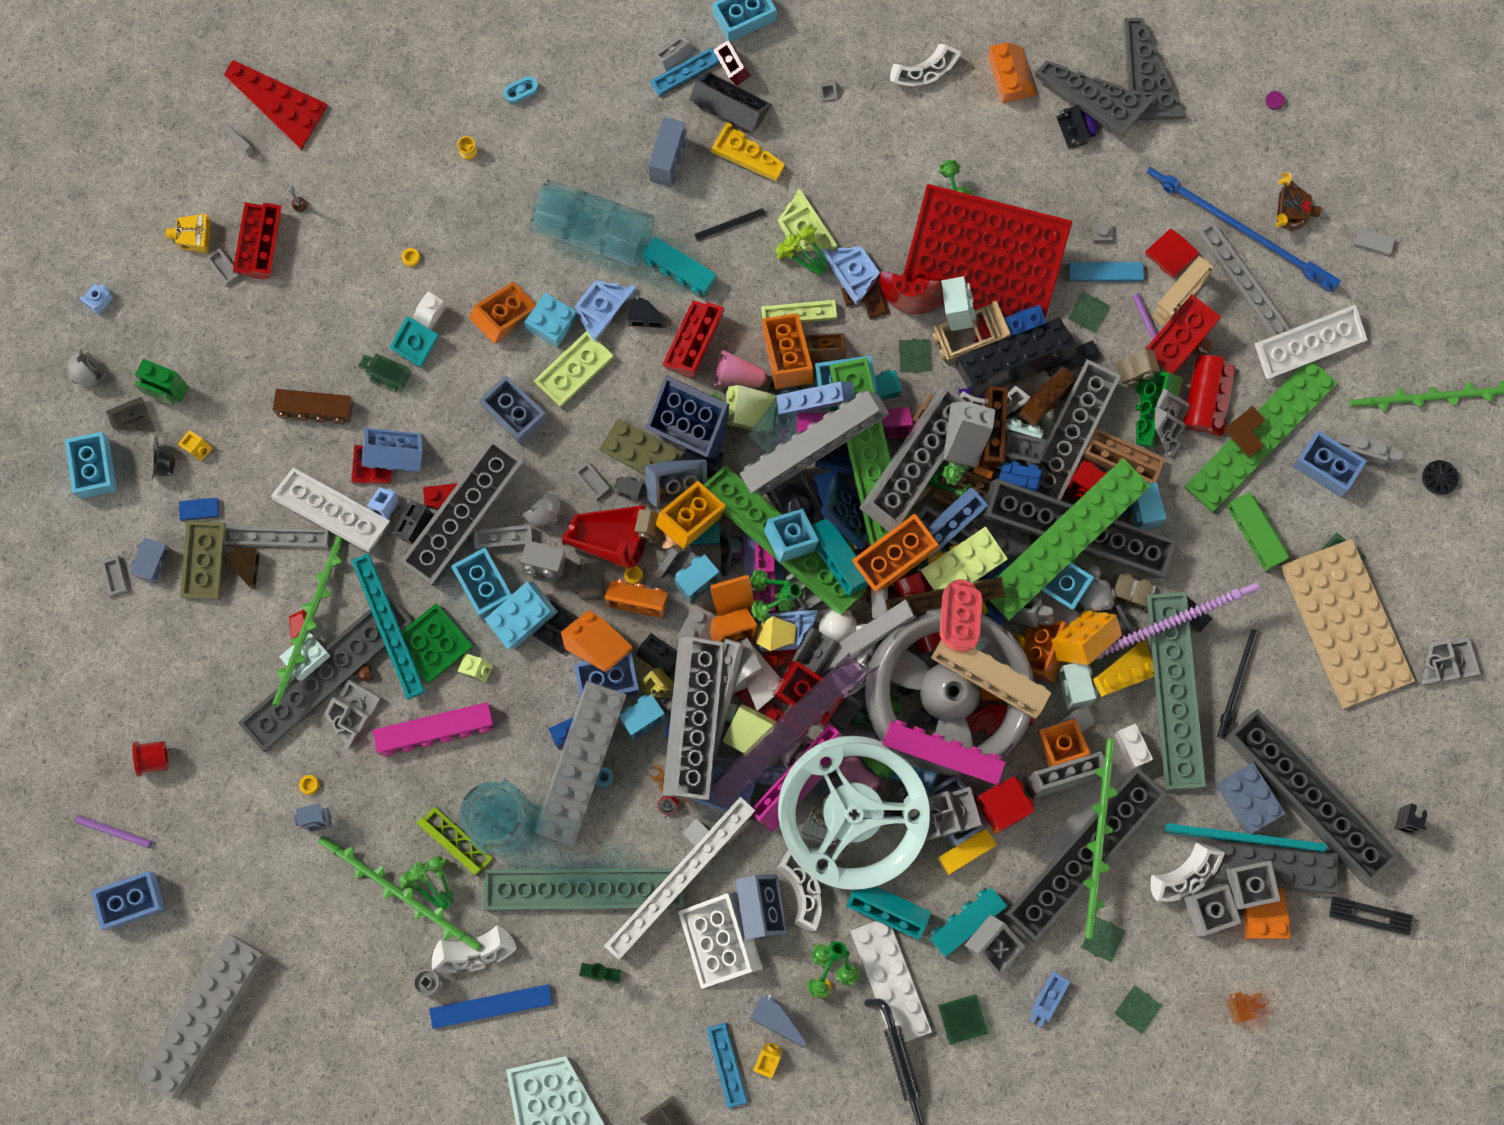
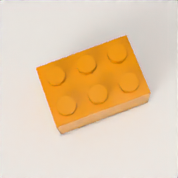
M697 481L659 512L655 525L682 549H685L722 517L726 505Z
M1087 610L1082 612L1077 619L1072 621L1069 626L1059 632L1051 641L1058 661L1089 665L1121 637L1122 632L1117 615Z

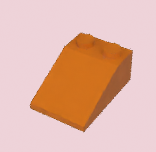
M513 281L474 305L469 319L496 344L530 315L536 303Z
M749 575L710 585L712 601L717 616H723L747 608L750 614L752 613L754 598Z
M589 610L561 632L566 650L604 672L610 670L633 650V647L602 617Z
M1278 888L1280 901L1243 909L1245 940H1285L1290 938L1289 915L1283 888Z

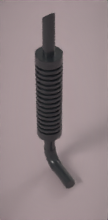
M880 998L866 999L864 1001L866 1007H879L885 1016L888 1028L884 1030V1034L887 1037L886 1041H888L887 1044L889 1045L892 1061H894L893 1064L895 1065L894 1068L896 1069L904 1101H910L916 1125H924L917 1100L921 1096L919 1085H917L918 1082L916 1081L914 1069H912L913 1065H911L912 1062L910 1061L911 1058L909 1057L906 1041H904L905 1038L903 1037L901 1025H895L891 1008L886 1001Z

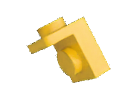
M190 430L177 444L200 462L213 449L203 438Z
M764 1042L753 1071L772 1079L783 1049H780L774 1043Z

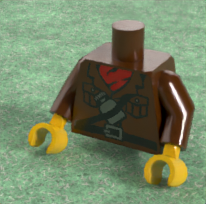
M1289 172L1280 174L1283 179L1278 181L1279 185H1284L1285 187H1282L1279 193L1275 226L1292 232L1306 225L1310 216L1319 217L1321 206L1311 205L1312 195L1293 182Z

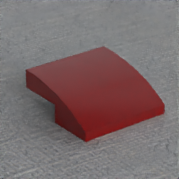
M1170 228L1145 251V255L1157 263L1164 273L1175 278L1199 255V252L1185 238Z
M354 445L351 483L390 484L392 470L362 466L363 446Z

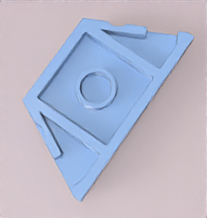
M862 246L838 248V251H827V248L822 249L821 253L827 258L826 262L854 303L856 305L859 304L879 279L880 272Z
M595 280L574 306L577 316L593 341L599 338L636 290L635 286L623 287L619 286V283H606Z
M818 611L770 613L768 619L774 616L796 625L795 644H788L771 651L799 649L806 634L813 627L818 617ZM753 617V619L757 623V626L764 622H760L758 619H755ZM758 645L762 652L769 651L766 648Z

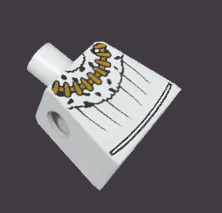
M825 798L821 809L812 808L800 833L802 839L819 844L823 843L828 832L823 816ZM834 837L829 847H836L837 837Z

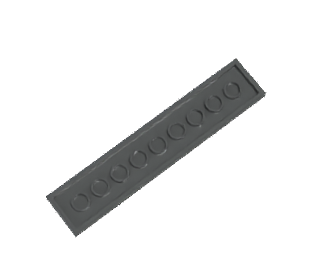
M387 594L391 608L402 631L412 623V620ZM371 609L324 648L330 657L300 682L295 675L291 677L288 684L289 688L284 694L280 707L272 705L278 690L276 689L238 722L264 753L356 674L360 668L386 648Z

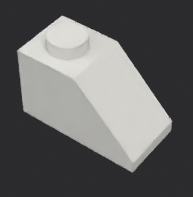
M427 292L418 304L413 319L432 329L446 309L444 301Z

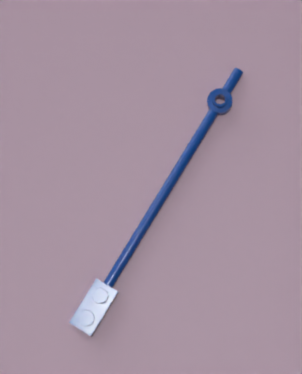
M1149 167L1147 170V174L1162 182L1163 189L1167 193L1178 192L1302 269L1301 273L1304 274L1305 278L1319 283L1322 289L1334 292L1341 282L1340 279L1313 262L1305 263L1182 187L1177 178L1171 175L1165 176L1152 167Z

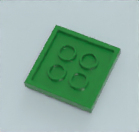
M437 603L401 631L417 672L428 685L473 648V645Z

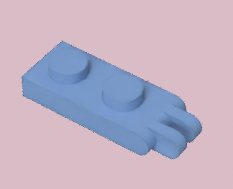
M1054 971L1051 972L1030 1011L1033 1014L1030 1022L1034 1023L1036 1018L1039 1017L1040 1020L1037 1026L1040 1028L1044 1021L1049 1022L1070 984L1069 980Z

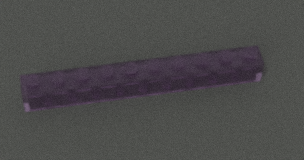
M849 652L710 784L709 795L723 809L727 805L729 807L737 801V796L741 792H747L755 779L759 780L764 776L767 767L770 765L774 766L780 760L779 756L784 751L788 753L794 747V742L798 738L803 739L808 734V729L812 725L816 726L822 721V715L827 711L831 712L838 705L836 702L841 697L843 699L852 692L851 688L855 684L859 685L866 679V669Z

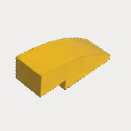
M986 828L937 859L946 874L950 875L994 848L997 844Z

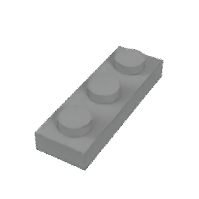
M531 525L474 530L475 550H481L484 547L486 549L525 546L526 540L533 542Z

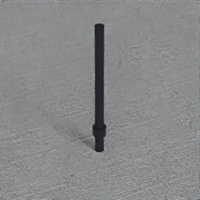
M1255 629L1250 631L1225 712L1221 715L1219 721L1221 724L1217 737L1220 739L1225 738L1228 726L1231 725L1233 720L1232 713L1259 632Z

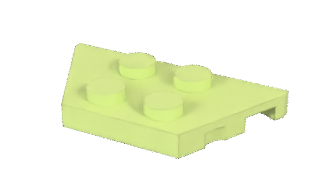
M800 189L797 190L795 197L789 202L786 210L779 217L778 225L786 237L789 234H798L799 230L807 225L813 228L817 227L814 238L820 250L826 248L827 250L836 249L837 244L802 191ZM800 240L799 244L802 246V250L805 252L815 251L812 244L810 245L807 240Z

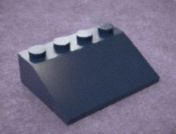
M665 375L646 429L705 457L718 458L725 441L730 404Z

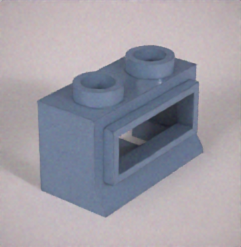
M320 803L296 809L297 814L294 815L296 826H300L301 829L304 828L312 832L324 829L323 826L331 827L327 808H321Z

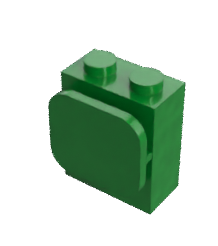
M144 358L135 373L139 381H135L134 386L140 392L169 405H173L175 401L181 403L189 387L176 371Z

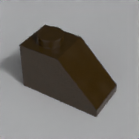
M233 547V552L229 555V563L247 586L255 590L260 552L256 548Z

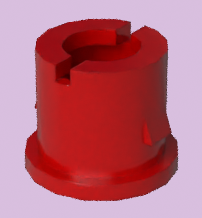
M138 741L133 742V763L137 777H142L143 773L168 770V750L165 741L139 744Z

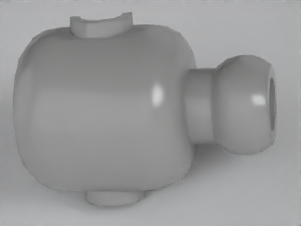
M1092 566L1083 569L1094 577L1080 598V605L1083 606L1084 611L1090 610L1103 613L1112 610L1114 606L1113 600H1115L1114 589H1111L1110 584L1106 580H1100V568Z

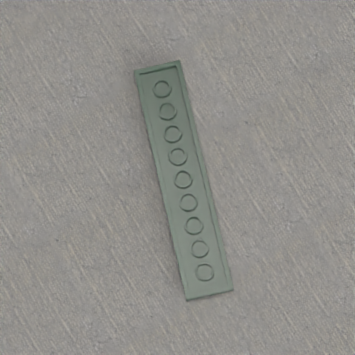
M1186 592L1146 596L1149 625L1154 626V623L1159 624L1160 620L1163 622L1165 618L1168 620L1170 616L1175 617V614L1180 615V612L1185 613V610H1188ZM1187 619L1186 623L1181 622V625L1171 626L1170 630L1166 628L1165 632L1161 630L1160 634L1150 635L1165 790L1206 787L1190 623Z
M675 868L484 869L483 910L638 909ZM684 890L666 909H684Z

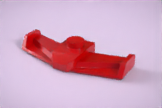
M986 705L966 717L971 735L983 729L986 736L992 735L1000 726L1008 705ZM1031 716V719H1030V722H1029L1028 726H1034V721H1033V717H1032V716Z

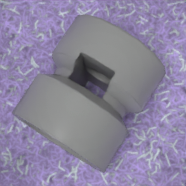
M423 969L415 974L412 984L418 994L431 997L440 992L443 981L439 973Z

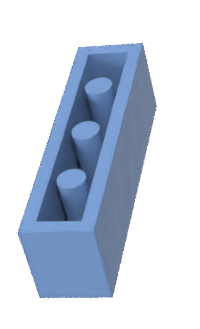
M836 382L776 395L778 414L794 415L838 406L846 401L851 402L855 399L853 383Z
M970 488L927 526L926 529L941 549L981 513L988 504L974 489Z

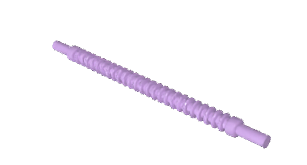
M1256 582L1241 589H1233L1231 593L1227 592V595L1222 594L1221 598L1217 596L1216 600L1212 598L1211 602L1206 601V604L1196 605L1194 609L1191 607L1190 611L1186 609L1185 613L1180 612V615L1170 616L1168 620L1166 618L1163 622L1160 620L1159 624L1154 623V626L1144 627L1142 631L1139 629L1137 633L1134 631L1133 635L1129 633L1128 637L1118 638V641L1109 646L1097 659L1103 658L1105 654L1108 656L1109 652L1114 653V650L1119 651V648L1124 649V646L1129 647L1130 643L1134 645L1135 641L1139 643L1140 639L1145 640V637L1150 638V635L1155 636V633L1160 634L1161 630L1165 632L1166 628L1170 630L1171 626L1176 627V624L1186 623L1187 619L1191 621L1192 617L1196 619L1197 615L1202 616V613L1207 614V611L1217 610L1218 606L1222 608L1223 604L1228 605V602L1233 603V600L1239 601L1242 599V596L1259 590V584Z

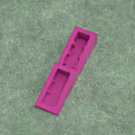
M755 541V570L762 569L768 574L767 577L769 579L775 580V558ZM775 584L766 585V590H761V592L755 590V600H762L764 604L773 603L775 601ZM775 607L769 613H775Z

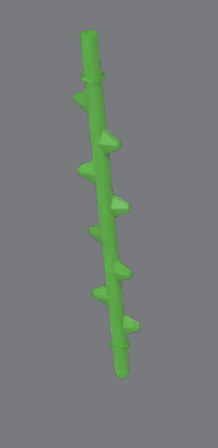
M1500 381L1498 387L1476 389L1470 382H1467L1464 390L1439 392L1435 387H1430L1428 393L1406 395L1401 388H1397L1394 396L1351 399L1350 407H1372V405H1378L1383 412H1386L1389 404L1413 402L1417 407H1422L1424 401L1447 399L1452 406H1456L1459 398L1483 396L1490 402L1493 395L1504 394V381Z
M338 535L334 545L331 547L332 551L324 571L315 576L320 582L312 602L302 605L307 615L299 636L290 640L294 645V649L287 667L276 671L282 680L278 684L279 688L272 703L274 706L280 707L284 694L289 688L288 684L296 664L306 661V658L301 654L308 632L317 627L313 619L321 599L331 596V593L326 589V585L333 567L342 562L338 554L341 552L344 539Z
M1107 739L1106 753L1103 759L1105 761L1104 767L1095 770V774L1103 780L1100 803L1092 806V810L1099 815L1096 841L1087 844V848L1094 853L1092 878L1085 880L1083 883L1090 889L1088 916H1086V939H1093L1095 919H1097L1096 911L1105 906L1098 899L1100 873L1109 870V866L1102 861L1104 836L1113 832V829L1106 824L1108 800L1117 796L1118 793L1110 786L1112 763L1114 762V739Z
M324 836L319 838V844L355 868L356 878L366 875L384 887L383 897L385 899L395 895L414 908L416 919L426 916L443 928V939L447 940L455 936L459 941L464 942L474 950L478 951L480 949V943L468 936L465 931L462 932L444 919V908L440 907L432 911L413 898V888L410 887L402 891L384 878V867L381 866L373 871L354 858L353 847L343 850L339 845H335Z

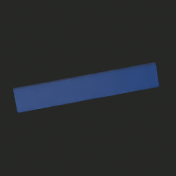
M547 984L429 1008L432 1029L553 1004L550 987Z

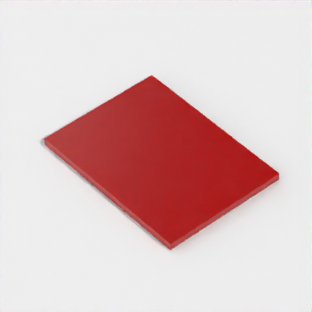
M927 184L903 276H906V280L910 283L915 282L917 278L942 281L964 276L965 282L970 284L974 310L997 301L1004 318L1040 304L1046 319L1073 221Z

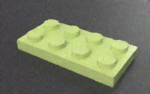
M586 331L534 380V384L561 408L604 368L614 356L598 340L593 341Z
M984 527L923 568L921 572L933 590L946 588L948 584L957 579L967 580L971 583L975 582L1008 560V558L988 529Z

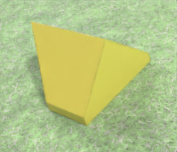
M772 616L757 626L756 645L771 651L788 644H795L796 625Z
M659 667L648 673L639 684V688L647 696L652 694L654 698H672L674 683L664 670Z

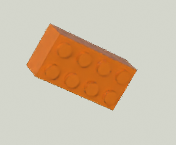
M799 314L761 319L762 336L775 389L813 384V367Z
M913 514L851 561L874 592L879 594L940 549V547L917 515Z

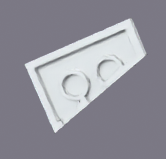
M751 644L763 669L762 673L746 679L747 689L755 709L758 711L774 697L772 693L780 683L781 678Z

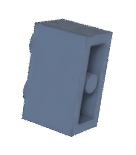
M144 537L143 542H140L138 545V554L135 560L130 564V574L156 584L170 548L166 544Z

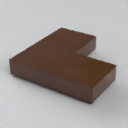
M876 281L860 301V303L864 302L869 319L887 314L879 284ZM841 288L846 307L855 305L845 288Z
M1252 406L1225 427L1223 431L1250 458L1264 446L1252 431L1262 424L1265 418Z

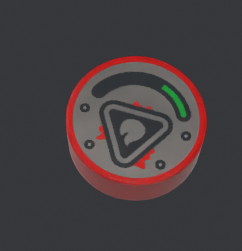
M662 796L657 806L662 814L672 815L678 808V801L675 797Z

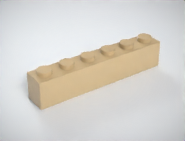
M941 639L931 657L933 660L1035 719L1042 712L1051 694L1043 685L1032 682L1027 676L1013 671L1010 666L1001 664L994 660L991 655L977 650L976 647L967 652H957L947 647Z

